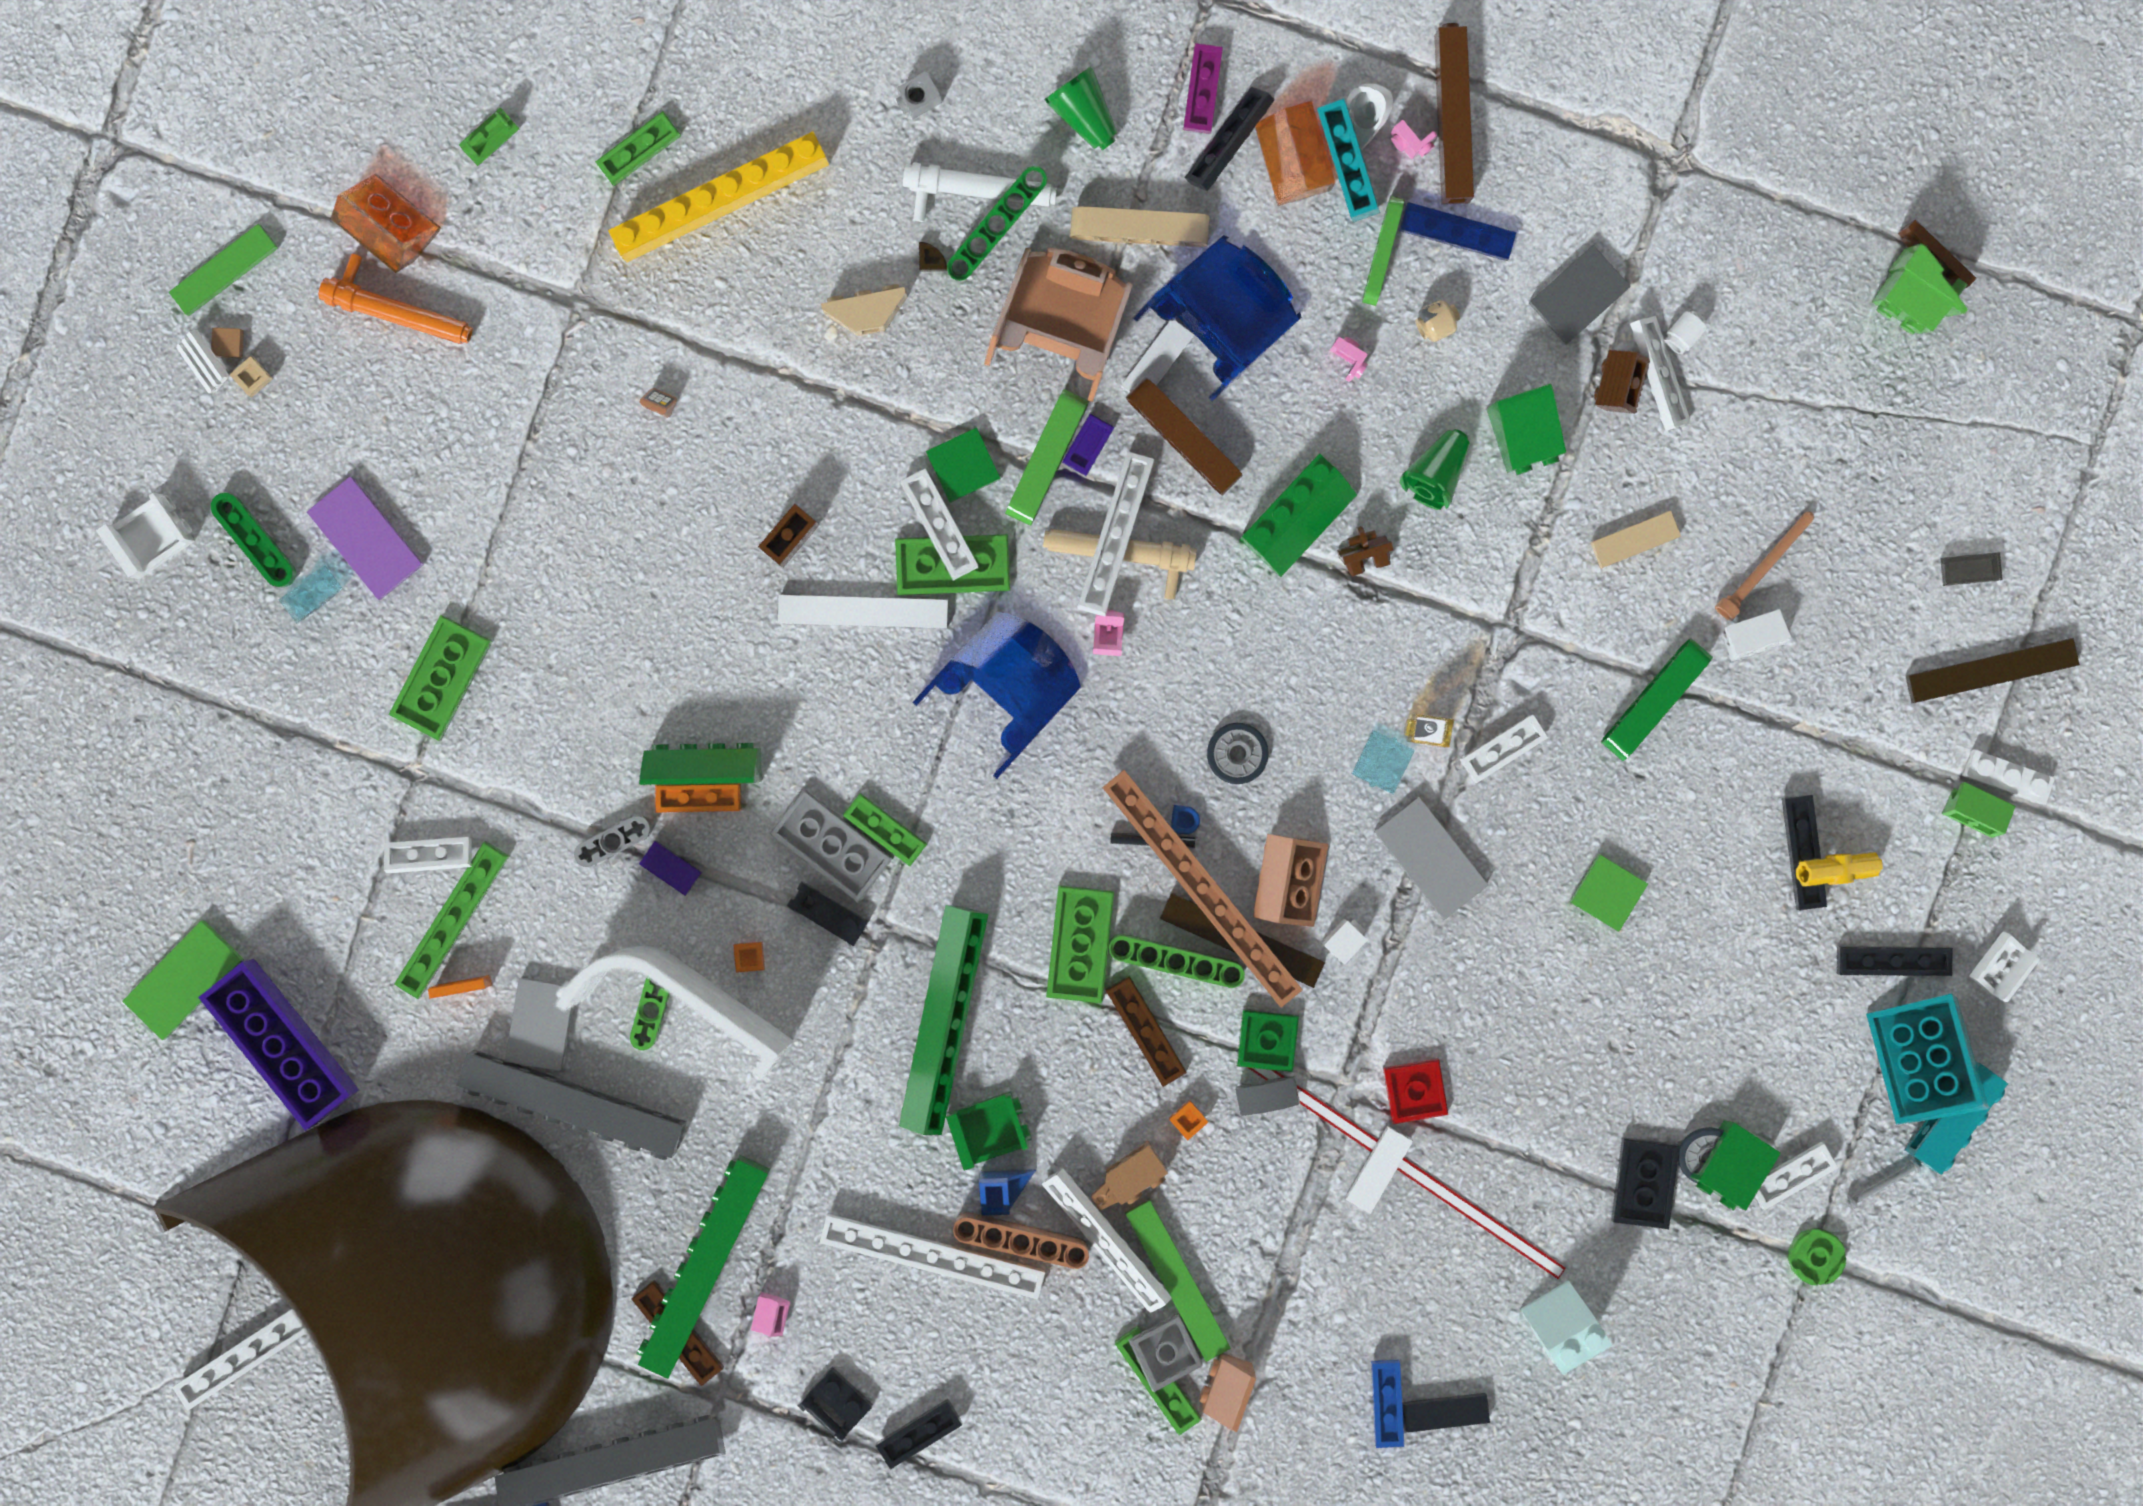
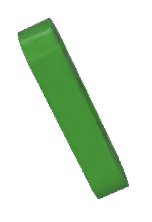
M649 977L645 980L630 1034L632 1046L641 1051L648 1050L656 1043L670 992L661 987L657 996H663V1000L657 997H647V994H653L656 988V984L652 983V979ZM648 1002L657 1004L659 1008V1013L654 1018H650L644 1013V1006ZM640 1019L645 1023L656 1024L655 1027H648L647 1036L651 1037V1040H647L644 1044H641V1038L637 1037V1034L642 1033L645 1028V1024H640Z

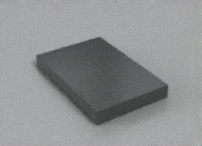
M1592 245L1531 300L1529 304L1567 345L1631 286L1600 251Z

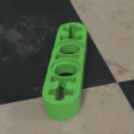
M1394 196L1389 198L1362 303L1376 306L1405 199Z

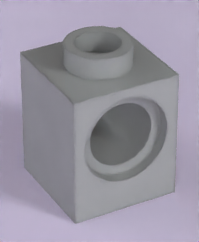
M927 71L897 87L900 97L896 98V101L903 114L909 112L912 119L919 117L942 103L941 95ZM919 91L925 96L920 102H913L909 99L911 94Z

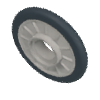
M1230 723L1221 727L1213 734L1207 747V760L1211 770L1218 778L1230 784H1245L1253 781L1264 771L1268 762L1269 750L1264 736L1255 727L1245 723ZM1236 745L1242 746L1246 751L1245 758L1240 762L1233 761L1230 757V750Z
M1712 1127L1701 1128L1690 1133L1682 1141L1678 1163L1681 1171L1688 1179L1698 1183L1690 1177L1692 1173L1698 1174L1705 1163L1701 1159L1703 1153L1714 1149L1724 1130Z

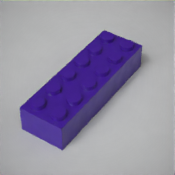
M255 959L241 962L198 997L305 1131L316 1126L359 1091V1088Z

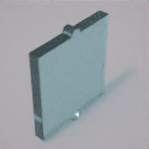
M1372 730L1351 774L1368 782L1370 787L1376 786L1394 794L1415 750L1397 742L1395 737L1389 738Z

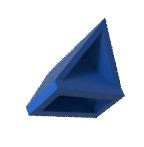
M1036 1170L981 1171L979 1189L982 1216L1010 1215L1011 1207Z

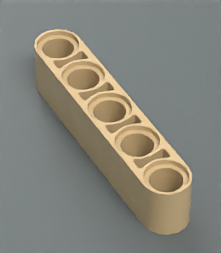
M1073 207L1071 212L1070 238L1085 241L1206 247L1209 240L1210 216L1199 213Z

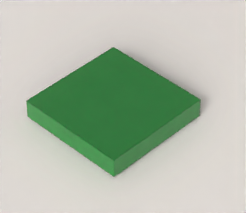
M977 427L926 451L949 503L1001 480Z
M1242 1009L1236 1065L1239 1067L1293 1072L1299 1016Z

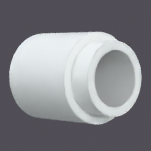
M1696 311L1691 313L1684 312L1667 332L1668 337L1664 340L1666 345L1678 354L1689 351L1707 330L1704 324L1706 322L1705 318Z

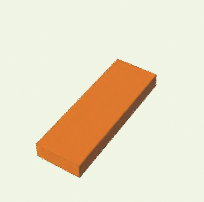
M741 783L655 785L656 813L742 811Z

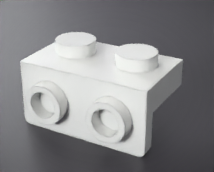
M2003 931L1969 977L1987 993L2004 1002H2008L2039 962L2040 957L2027 950L2012 935Z

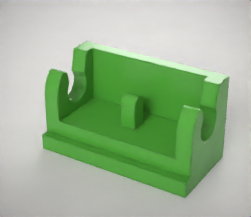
M1963 782L1959 789L1954 788L1941 814L1993 838L2006 833L2016 806Z

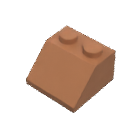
M1222 1353L1219 1355L1218 1360L1213 1359L1208 1373L1211 1379L1208 1386H1203L1199 1402H1202L1203 1413L1230 1430L1237 1432L1254 1387L1256 1375L1252 1363Z

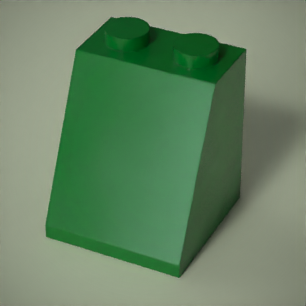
M1552 384L1496 401L1486 409L1507 473L1515 471L1516 475H1521L1532 471V465L1542 462L1543 467L1560 462L1559 456L1566 453Z

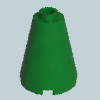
M1091 66L1044 99L1047 105L1093 149L1099 146L1101 150H1104L1116 141L1113 136L1117 134V130Z
M1458 429L1447 430L1401 475L1399 483L1405 492L1408 489L1415 493L1413 499L1427 507L1441 510L1443 506L1446 509L1449 508L1470 448L1468 436Z

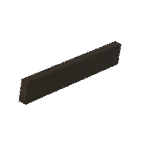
M2069 638L1906 675L1905 677L1911 703H1917L2071 668L2080 664L2074 638Z
M1173 893L1170 894L1160 916L1161 920L1236 953L1197 904ZM1256 931L1295 980L1312 988L1315 987L1325 965L1324 961Z

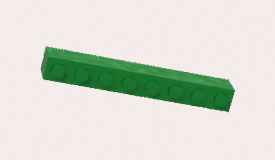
M945 905L906 1094L901 1110L899 1126L921 1135H942L989 915L961 906Z
M739 1155L736 1162L730 1160L724 1176L728 1177L725 1186L718 1185L711 1199L716 1204L712 1212H705L699 1224V1227L704 1229L699 1238L693 1236L686 1251L691 1254L687 1264L684 1262L680 1263L674 1275L678 1282L674 1289L668 1288L661 1302L666 1307L662 1315L656 1313L649 1329L653 1330L650 1340L644 1338L638 1349L637 1355L641 1356L638 1366L669 1379L765 1182L770 1168L742 1155Z

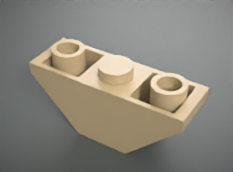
M898 284L884 286L881 292L871 293V290H862L854 293L855 297L844 299L841 295L829 297L826 303H821V307L825 315L855 335L862 336L886 331L906 301L907 293L905 287L899 288Z

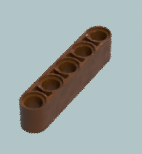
M1147 377L1125 397L1130 405L1220 495L1223 496L1243 476L1240 470Z

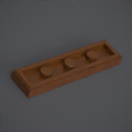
M1130 975L1105 989L1162 1087L1185 1075L1187 1071Z
M655 1280L631 1298L650 1323H652L656 1313L662 1315L666 1307L665 1304L661 1303L666 1293ZM693 1328L679 1356V1360L699 1385L703 1386L723 1370L724 1366Z

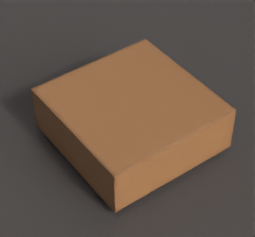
M212 328L211 350L218 358L243 359L244 330Z

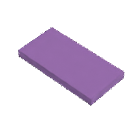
M348 477L307 511V514L378 600H382L424 565L353 477Z

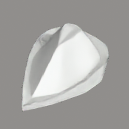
M1378 84L1359 85L1350 92L1347 99V107L1361 150L1364 149L1385 124L1393 107L1391 92Z

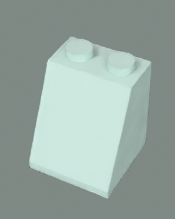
M1569 1281L1564 1282L1520 1309L1547 1355L1562 1375L1612 1346L1599 1322Z

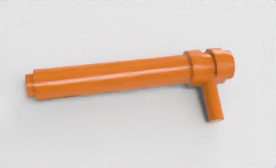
M351 254L342 280L332 277L331 279L324 278L321 282L318 296L326 305L333 307L339 305L342 310L351 313L358 311L458 344L469 343L471 340L473 328L468 326L467 322L363 290L360 285L354 284V279L362 261V257L359 255Z

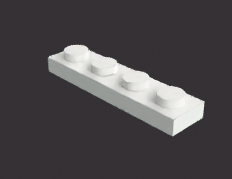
M1656 316L1630 323L1640 354L1650 360L1647 376L1665 430L1668 431L1690 424V417Z
M926 469L900 481L952 580L977 569V562Z

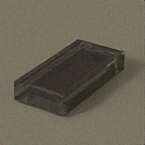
M2000 552L1940 558L1943 586L2003 580Z

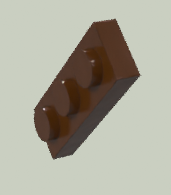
M1916 219L1899 231L1898 235L1903 238L1902 242L1907 248L1918 244H1923L1927 247L1944 269L1941 274L1951 287L1957 279L1967 284L1965 288L1969 287L1977 279Z

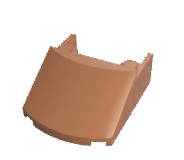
M1032 247L1025 248L992 333L984 365L990 366L997 347L1007 351H1015L1022 346L1023 342L1077 360V372L1081 376L1093 380L1088 400L1093 402L1133 285L1129 281L1126 285L1115 276V270L1085 255L1057 248L1047 247L1046 252H1031Z

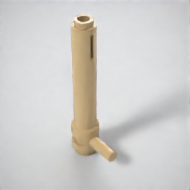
M1051 529V531H1045L1043 547L1053 552L1094 557L1100 535ZM1130 539L1123 561L1156 565L1160 569L1168 570L1164 598L1175 600L1179 572L1194 571L1197 548H1191L1190 544L1176 546L1173 545V542L1163 541L1161 544Z

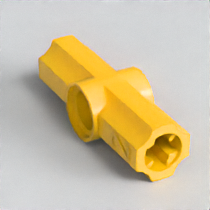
M1877 852L1853 855L1850 853L1826 855L1824 859L1799 862V866L1796 868V877L1802 886L1826 883L1829 885L1853 883L1855 879L1879 876L1880 871L1883 869L1882 859L1878 857Z

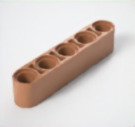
M971 1212L961 1213L954 1223V1236L962 1243L1073 1269L1084 1267L1089 1260L1088 1245L1083 1239ZM964 1221L970 1222L974 1226V1230L971 1233H963L959 1229V1224ZM991 1228H997L1001 1231L1002 1236L999 1239L992 1240L987 1236L986 1232ZM1023 1234L1028 1237L1029 1243L1025 1246H1019L1013 1239L1017 1235ZM1045 1241H1052L1057 1247L1053 1252L1049 1253L1043 1251L1041 1245ZM1074 1247L1081 1248L1084 1251V1255L1079 1259L1071 1258L1068 1253Z

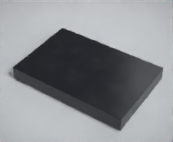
M1622 1137L1611 1216L1612 1222L1669 1230L1680 1150L1678 1144Z

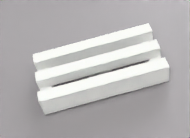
M198 330L189 331L188 337L184 338L182 344H179L176 348L209 394L217 392L227 380L229 374Z

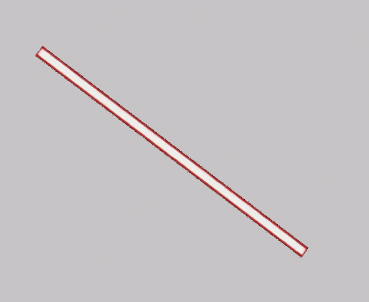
M1247 1067L1266 1081L1268 1079L1285 1077L1276 1070ZM1296 1084L1301 1105L1370 1152L1373 1151L1379 1140ZM1402 1159L1397 1168L1399 1172L1555 1278H1560L1566 1269L1564 1266L1407 1159Z

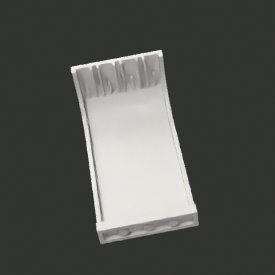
M651 946L627 947L588 965L575 978H572L569 982L566 981L557 993L560 999L555 1004L565 1012L568 1008L570 1009L574 1005H578L580 1001L583 1002L586 998L589 999L610 969L627 968L646 975L763 1059L753 1071L761 1079L775 1066L793 1041L667 951Z

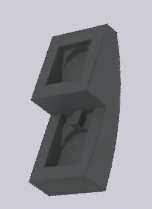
M1295 1076L1268 1079L1265 1083L1240 1085L1235 1089L1241 1116L1281 1110L1300 1104Z

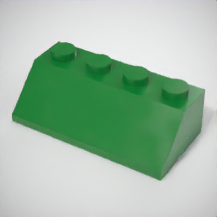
M1319 453L1239 540L1281 578L1353 501L1357 493L1343 475Z
M725 743L708 744V749H697V744H680V750H669V744L652 745V750H644L639 785L762 782L761 748H754V743H736L737 749H725Z

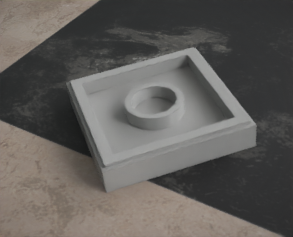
M1175 1314L1128 1339L1153 1392L1203 1366L1180 1314Z

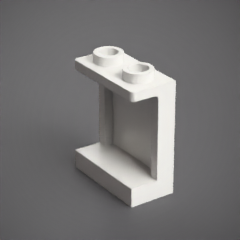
M153 492L148 495L149 501L114 525L105 524L96 530L129 578L141 579L195 542L190 535L192 532L191 527L184 519H179L174 511L176 506L167 495Z

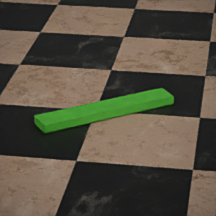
M487 841L483 842L472 859L471 867H467L394 983L395 986L416 999L421 998L510 857L509 855Z
M1148 1199L1126 1211L1125 1214L1169 1295L1172 1297L1171 1299L1205 1361L1207 1362L1231 1349L1151 1200Z

